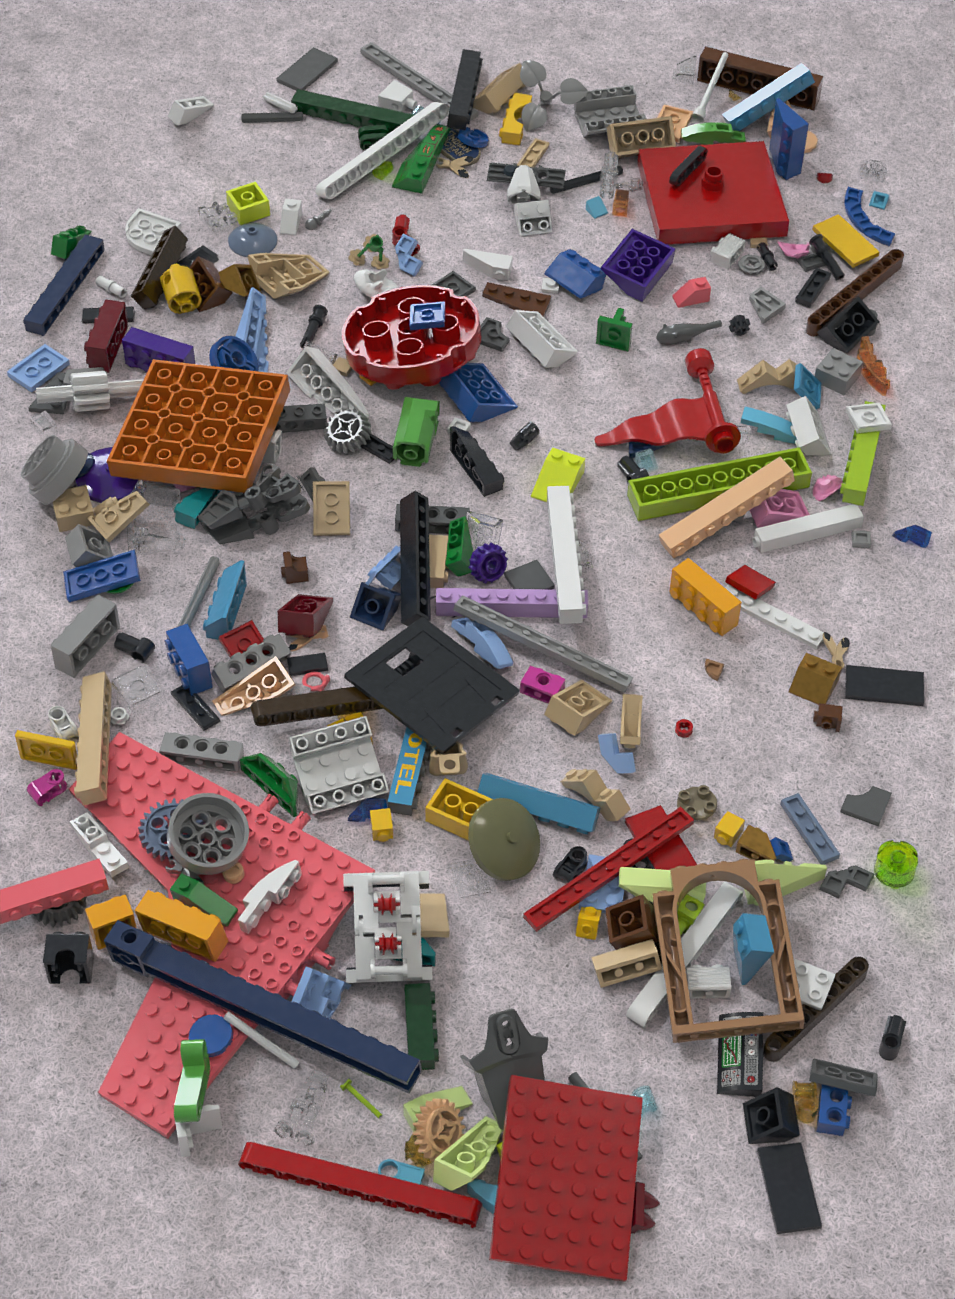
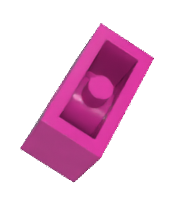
M533 666L528 668L520 682V693L548 704L553 695L565 689L564 678Z

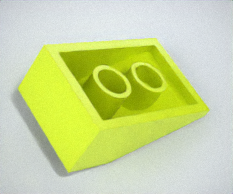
M552 447L544 461L531 497L547 502V487L569 486L570 493H573L585 472L586 458Z

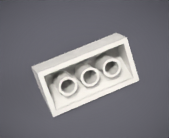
M514 310L506 325L510 334L516 337L520 344L526 347L530 354L540 361L543 367H558L578 352L537 311Z

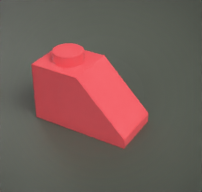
M706 277L691 279L674 293L672 297L678 308L709 302L711 286Z

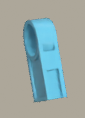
M393 1159L384 1160L378 1166V1174H381V1170L385 1166L391 1165L398 1170L393 1178L420 1185L425 1174L424 1168Z

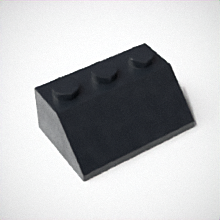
M858 296L849 301L817 333L826 344L847 354L880 321Z

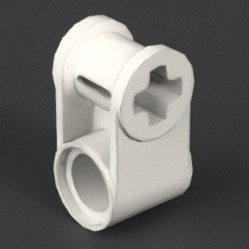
M62 706L50 708L48 716L56 738L68 740L72 737H79L78 729Z

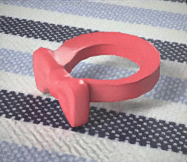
M315 671L309 672L303 677L302 683L308 691L319 692L323 691L327 686L330 676L327 674L324 676L320 672ZM311 676H317L321 679L322 684L310 686L306 681Z

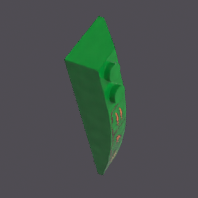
M436 124L430 129L401 164L392 188L423 193L451 128L446 125Z

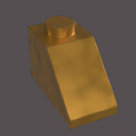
M748 825L737 842L736 853L750 860H774L775 863L776 856L767 833L763 832L760 828Z

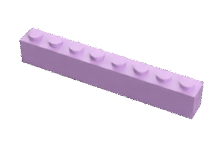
M436 588V616H462L454 611L453 608L463 595L507 617L559 618L556 590ZM581 590L585 592V602H582V604H586V615H583V618H587L588 590Z

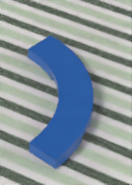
M848 187L844 206L852 224L867 237L890 247L895 233L887 231L878 225H873L861 208L863 190Z

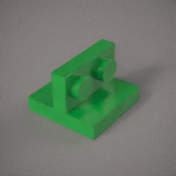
M617 308L613 318L599 316L596 344L629 352L633 323L626 322V317L624 316L625 309Z

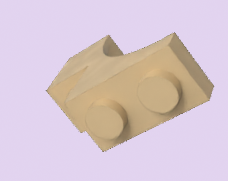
M788 359L779 367L774 368L762 360L737 379L740 392L746 394L756 388L767 385H781L794 389L795 366L797 364Z
M623 694L619 742L623 744L624 748H635L636 745H640L643 695Z
M572 769L560 781L565 788L580 793L593 805L601 807L600 813L607 821H618L631 810L619 789H607L597 770Z

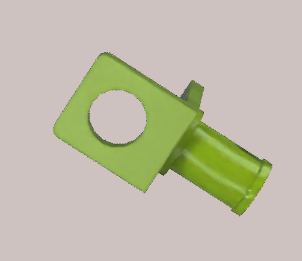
M688 894L680 903L677 911L680 936L682 933L685 934L689 927L694 924L705 905ZM686 903H694L697 910H689L686 907Z

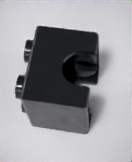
M81 931L74 934H64L63 932L46 934L43 964L49 984H60L61 976L67 970H75L79 973V984H90L94 953L89 934Z

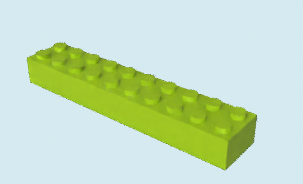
M800 447L628 480L627 496L637 520L641 521L697 510L778 457H781L787 463L794 474L795 481L788 487H784L783 489L794 491L809 488L812 471Z

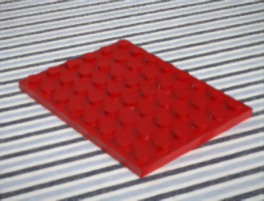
M516 1075L510 1076L489 1260L616 1281H627L642 1097Z

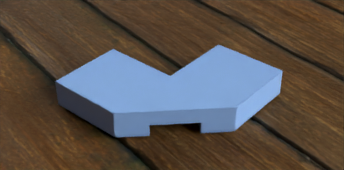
M403 233L395 247L399 267L402 271L415 277L423 264L422 261L411 256L418 241Z
M616 733L598 735L601 755L617 774L636 772L633 752L619 753Z

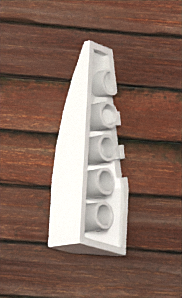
M306 346L286 372L306 396L314 397L318 400L317 403L319 404L325 403V406L331 412L339 414L341 409L346 411L349 408L352 411L355 408L357 411L363 412L368 418L369 413L339 371L319 349Z

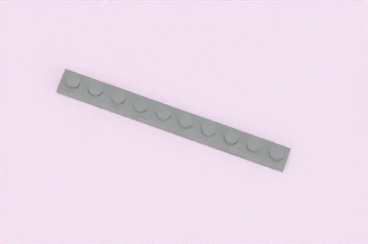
M372 42L360 48V53L432 101L448 104L450 109L451 93ZM474 108L472 109L470 121L478 117V111Z
M463 595L454 605L453 610L462 616L475 620L479 624H483L496 632L510 637L512 640L556 659L564 665H568L583 674H587L600 682L614 687L616 690L625 693L632 683V676Z

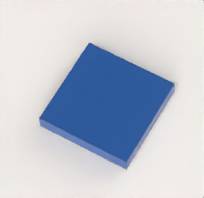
M445 302L411 304L410 330L445 327Z

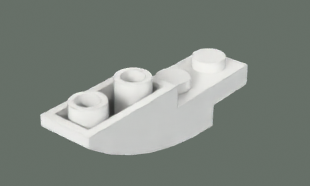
M88 812L70 821L71 827L94 860L100 858L104 872L106 871L111 878L129 868L126 859L108 840L107 834Z
M293 860L275 869L259 881L244 897L243 903L246 909L238 918L241 931L249 934L252 928L258 925L262 914L268 911L271 902L280 904L283 898L285 899L289 895L291 887L295 882L299 881L302 875L299 861Z

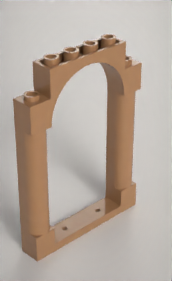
M740 859L734 862L720 861L716 864L700 863L696 866H677L671 868L672 891L662 890L653 893V908L660 945L673 1043L803 1029L804 1015L779 879H764L758 882L754 859ZM726 881L741 886L755 898L760 907L761 914L766 916L774 949L770 960L779 1014L693 1023L677 917L678 907L690 890L706 882Z

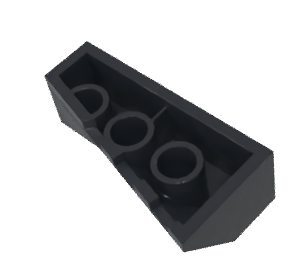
M451 426L450 452L481 494L486 497L503 490V483L505 482L503 474L498 472L494 462L489 460L485 450L481 449L478 445L476 438H473L465 430Z

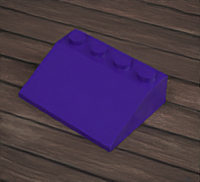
M632 228L601 266V270L628 296L643 302L672 265L676 249Z

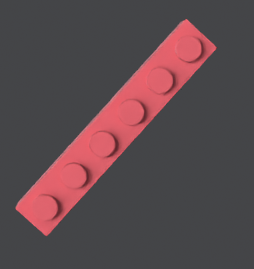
M100 858L1 889L0 924L19 920L22 917L38 914L43 910L60 907L65 903L78 901L84 897L109 890Z

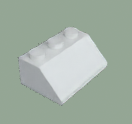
M804 396L787 404L788 412H786V415L793 425L790 428L793 435L797 438L795 441L796 447H800L805 455H831L819 413L808 398Z

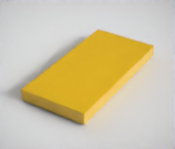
M839 214L813 225L812 230L817 235L822 234L823 240L852 268L879 256L880 252Z

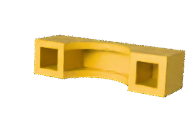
M514 93L513 98L509 100V108L506 109L505 114L506 118H503V128H500L499 137H502L501 143L520 146L523 137V124L517 120L522 118L524 106L532 102V95Z

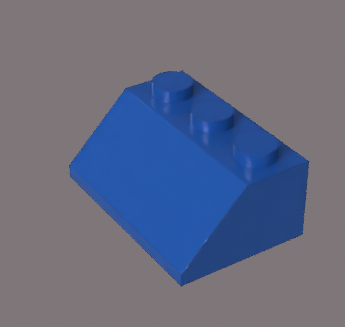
M572 249L559 253L544 273V275L553 279L580 299L602 290L606 274L600 267L595 266Z

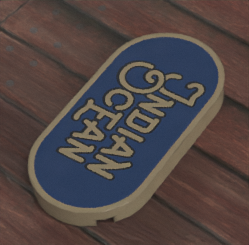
M451 128L440 153L450 161L465 156L473 157V162L466 166L477 163L480 159V148L471 147L461 142L458 138L459 131Z

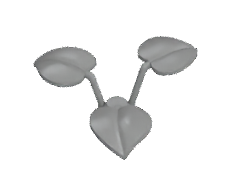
M533 60L524 61L520 71L522 83L528 87H534L538 83L541 92L538 105L530 102L522 110V123L525 130L529 132L540 128L547 121V112L540 106L550 105L552 99H555L559 94H561V101L564 104H575L586 96L588 90L578 80L567 78L560 85L561 91L552 95L549 91H544L540 83L547 77L543 65Z

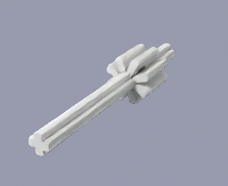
M105 371L72 373L70 385L36 388L37 404L73 401L75 412L107 410L110 408V398L136 396L144 379L108 382Z

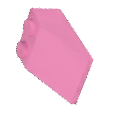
M781 489L774 496L764 500L759 506L749 510L756 526L759 528L810 515L799 492Z

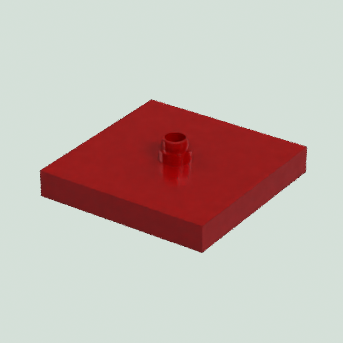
M764 141L638 150V167L658 241L667 245L720 241L722 237L725 238L729 233L742 239L787 237L789 218ZM698 146L708 149L705 160L680 186L677 187L669 183L672 172Z

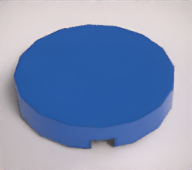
M466 127L465 130H459L458 138L464 144L475 148H485L488 145L489 137L479 129H474L473 131L469 127Z
M206 1015L199 1018L189 1031V1040L205 1039L209 1057L221 1055L233 1041V1031L230 1023L219 1015Z

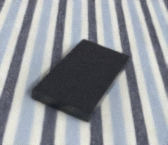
M846 665L845 699L923 706L924 672Z
M802 1143L758 1147L757 1154L776 1234L821 1229L822 1223Z

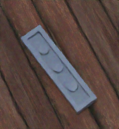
M797 793L782 799L780 805L819 863L824 865L839 859V851L800 794Z

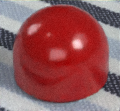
M817 173V180L821 183H830L833 179L832 173Z

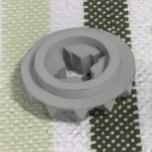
M745 255L739 259L738 266L739 270H743L744 274L749 272L750 276L752 273L758 275L759 272H763L765 262L759 256Z

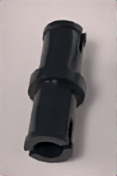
M766 243L758 244L757 250L766 263L768 270H775L778 264L774 259L773 252L768 249Z

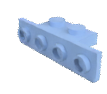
M396 545L383 560L379 561L376 567L374 566L368 573L369 579L366 582L367 585L377 579L383 586L391 590L401 580V565L395 560L400 555V546Z

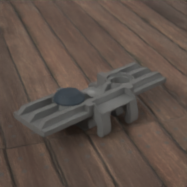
M489 163L487 181L511 183L514 172L519 166H517V163ZM539 165L538 168L530 167L533 170L538 186L563 189L566 170L544 168L542 165Z

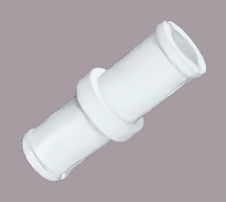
M103 276L97 277L96 285L104 288L106 292L113 293L120 298L126 296V288L121 287L114 280H108Z

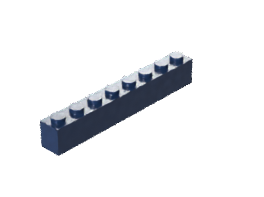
M85 234L79 240L76 248L71 251L68 259L63 262L62 267L56 272L52 281L48 283L45 291L40 294L37 302L32 305L29 313L24 316L23 323L25 324L26 331L45 336L105 251L103 239Z

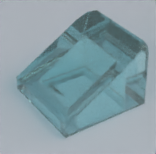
M652 449L635 453V463L640 469L645 468L647 472L658 469Z

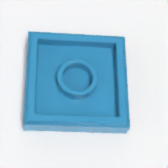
M799 363L795 366L794 391L801 397L806 396L815 409H819L822 383L803 364Z

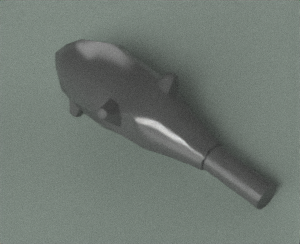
M718 320L706 324L681 323L671 326L663 324V329L658 332L656 339L660 343L668 345L684 341L690 343L691 338L706 330L722 327V322Z

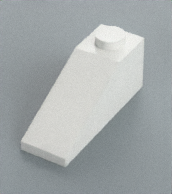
M204 96L174 100L168 117L174 124L184 125L212 108L214 104Z
M471 249L463 250V262L491 278L509 280L513 256Z

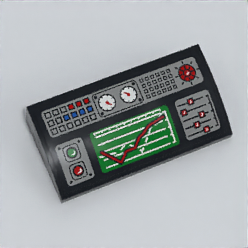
M764 1012L727 1013L719 1015V1021L764 1016ZM763 1033L718 1038L717 1094L749 1097L761 1095L763 1090Z

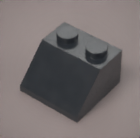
M776 1087L743 1103L748 1144L782 1143L800 1136L793 1094Z

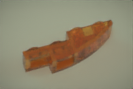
M862 336L860 349H858L856 359L863 361L861 373L878 393L886 396L887 390L890 389V380L886 377L887 369L883 366L882 360H877L876 355H873V343H870L869 336Z

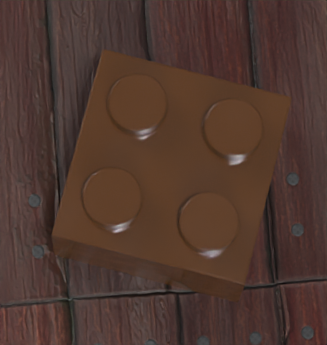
M643 894L605 908L609 943L616 950L653 939L654 943L659 941L653 905Z

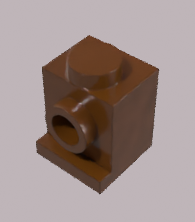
M819 703L818 711L813 713V722L816 723L817 727H822L823 729L834 728L836 729L835 732H840L843 706Z

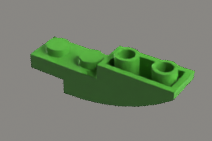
M700 123L681 129L682 140L686 142H696L701 145L713 144L714 141L719 143L746 142L745 132L732 130V125L728 123Z

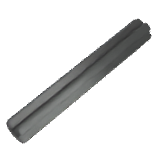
M303 112L242 113L241 121L243 123L303 121Z

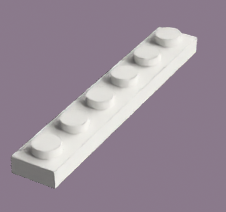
M729 584L725 587L742 602L741 611L816 650L823 642L822 635L824 632L760 599L755 600Z

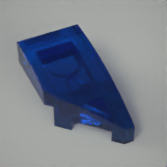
M912 525L895 531L892 536L901 542L906 543L910 540L918 546L926 548L932 532L921 526Z
M365 799L349 815L348 821L365 822L367 818L370 819V810L387 808L386 799Z

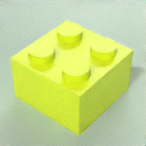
M256 181L226 191L227 207L240 225L270 216L269 200Z

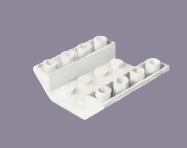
M366 716L289 737L295 769L305 801L312 815L389 793L385 775L380 771L370 739L372 733Z

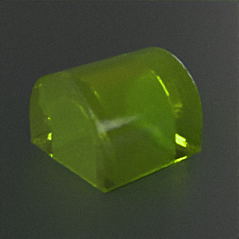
M384 161L371 172L374 177L383 180L394 170L392 162Z

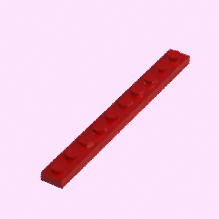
M680 806L524 912L523 918L536 932L619 876L620 867H632L692 826L694 819Z

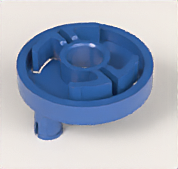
M224 336L216 341L210 349L209 359L211 366L251 371L259 370L258 360L254 351L245 341L238 337ZM233 358L237 360L238 364L233 361Z

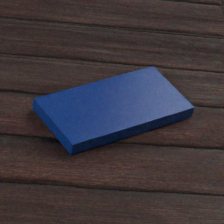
M135 550L63 571L68 602L77 601L141 581Z

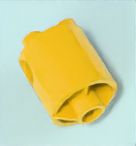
M179 264L171 265L170 269L165 271L160 277L168 307L177 314L194 311L201 304V296L193 271Z

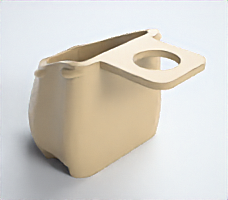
M458 742L444 754L439 753L432 747L429 756V771L431 775L442 776L466 773L468 769L467 752L464 751L463 744Z

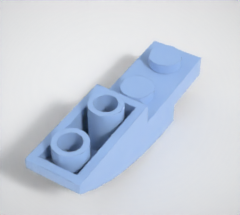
M467 617L452 620L451 627L475 644L474 651L482 659L487 660L497 669L513 666V661L505 645L491 628L479 624L475 620L471 621Z

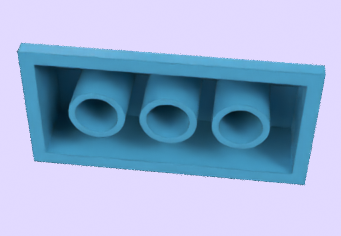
M240 560L224 569L222 577L218 578V589L213 593V604L209 606L208 619H205L203 624L206 638L219 640V636L233 629L247 586L244 560Z

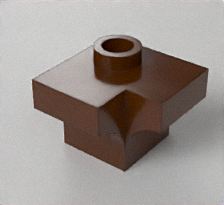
M290 551L283 552L284 567H281L282 578H286V584L309 582L306 556L295 557Z

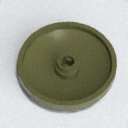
M498 798L482 804L473 814L469 825L468 839L471 853L478 866L487 875L501 881H511L527 875L535 866L540 853L539 830L529 811L514 800Z

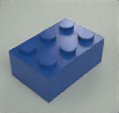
M188 624L166 631L167 639L164 642L169 651L167 657L170 664L174 663L176 675L178 677L181 676L183 688L189 689L191 696L193 693H200L213 688L209 661Z

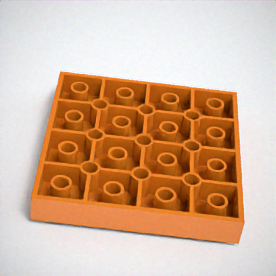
M153 359L107 459L110 475L245 493L253 485L290 393L288 375Z

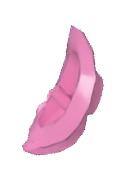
M777 241L786 256L798 259L809 253V243L791 244Z
M823 475L822 478L816 480L813 487V496L818 501L831 496L841 488L843 480L835 475H827L826 477Z

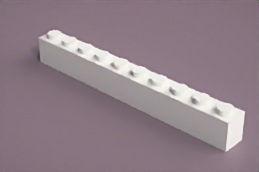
M569 486L547 487V507L559 624L583 623V615H586V604H582V602H585V592L581 591L583 589V578H579L582 577V566H578L580 564V553H577L579 552V541H575L578 539L577 529H574L576 528V517H572L575 516V506L571 505L574 500L573 493L569 491Z

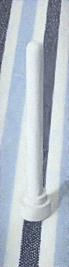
M727 52L722 54L700 106L694 109L692 116L696 119L704 120L706 105L728 58Z

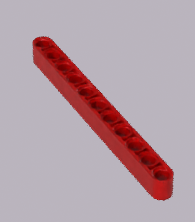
M247 1142L238 1163L239 1167L244 1170L249 1168L253 1169L252 1172L267 1175V1173L272 1174L275 1178L287 1181L288 1179L296 1180L295 1183L310 1186V1184L315 1185L318 1189L330 1192L335 1190L339 1192L338 1194L345 1196L361 1197V1200L373 1203L378 1201L384 1206L396 1209L401 1207L405 1208L404 1211L419 1214V1212L424 1213L427 1217L439 1220L444 1218L448 1219V1222L459 1225H471L470 1228L477 1226L482 1208V1203L472 1197L255 1142Z

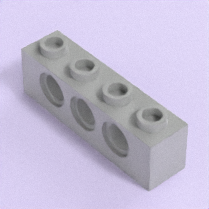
M280 633L275 636L273 634L267 636L263 640L264 642L259 645L257 643L252 644L247 648L246 652L234 654L230 657L231 660L227 662L221 661L217 663L211 675L223 693L275 656L280 662L287 660L292 652ZM268 650L271 656H265L262 651ZM252 659L255 664L249 665L246 660ZM236 668L239 673L233 674L229 669Z
M165 732L159 753L181 765L239 772L240 759L244 755L243 743L234 740L227 741L217 738L199 737L197 735L190 736L176 732Z

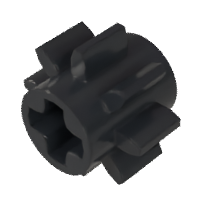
M736 315L729 321L730 332H734L735 335L742 336L750 330L749 318L745 319L744 315Z

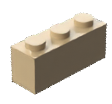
M429 535L430 588H444V583H448L449 572L446 571V568L449 569L446 566L448 536Z
M653 939L591 957L601 988L662 970Z

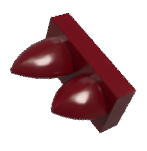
M638 1181L635 1182L631 1234H635L639 1230H648L655 1226V1221L644 1212V1209H651L660 1205V1202L651 1193L645 1191V1183Z

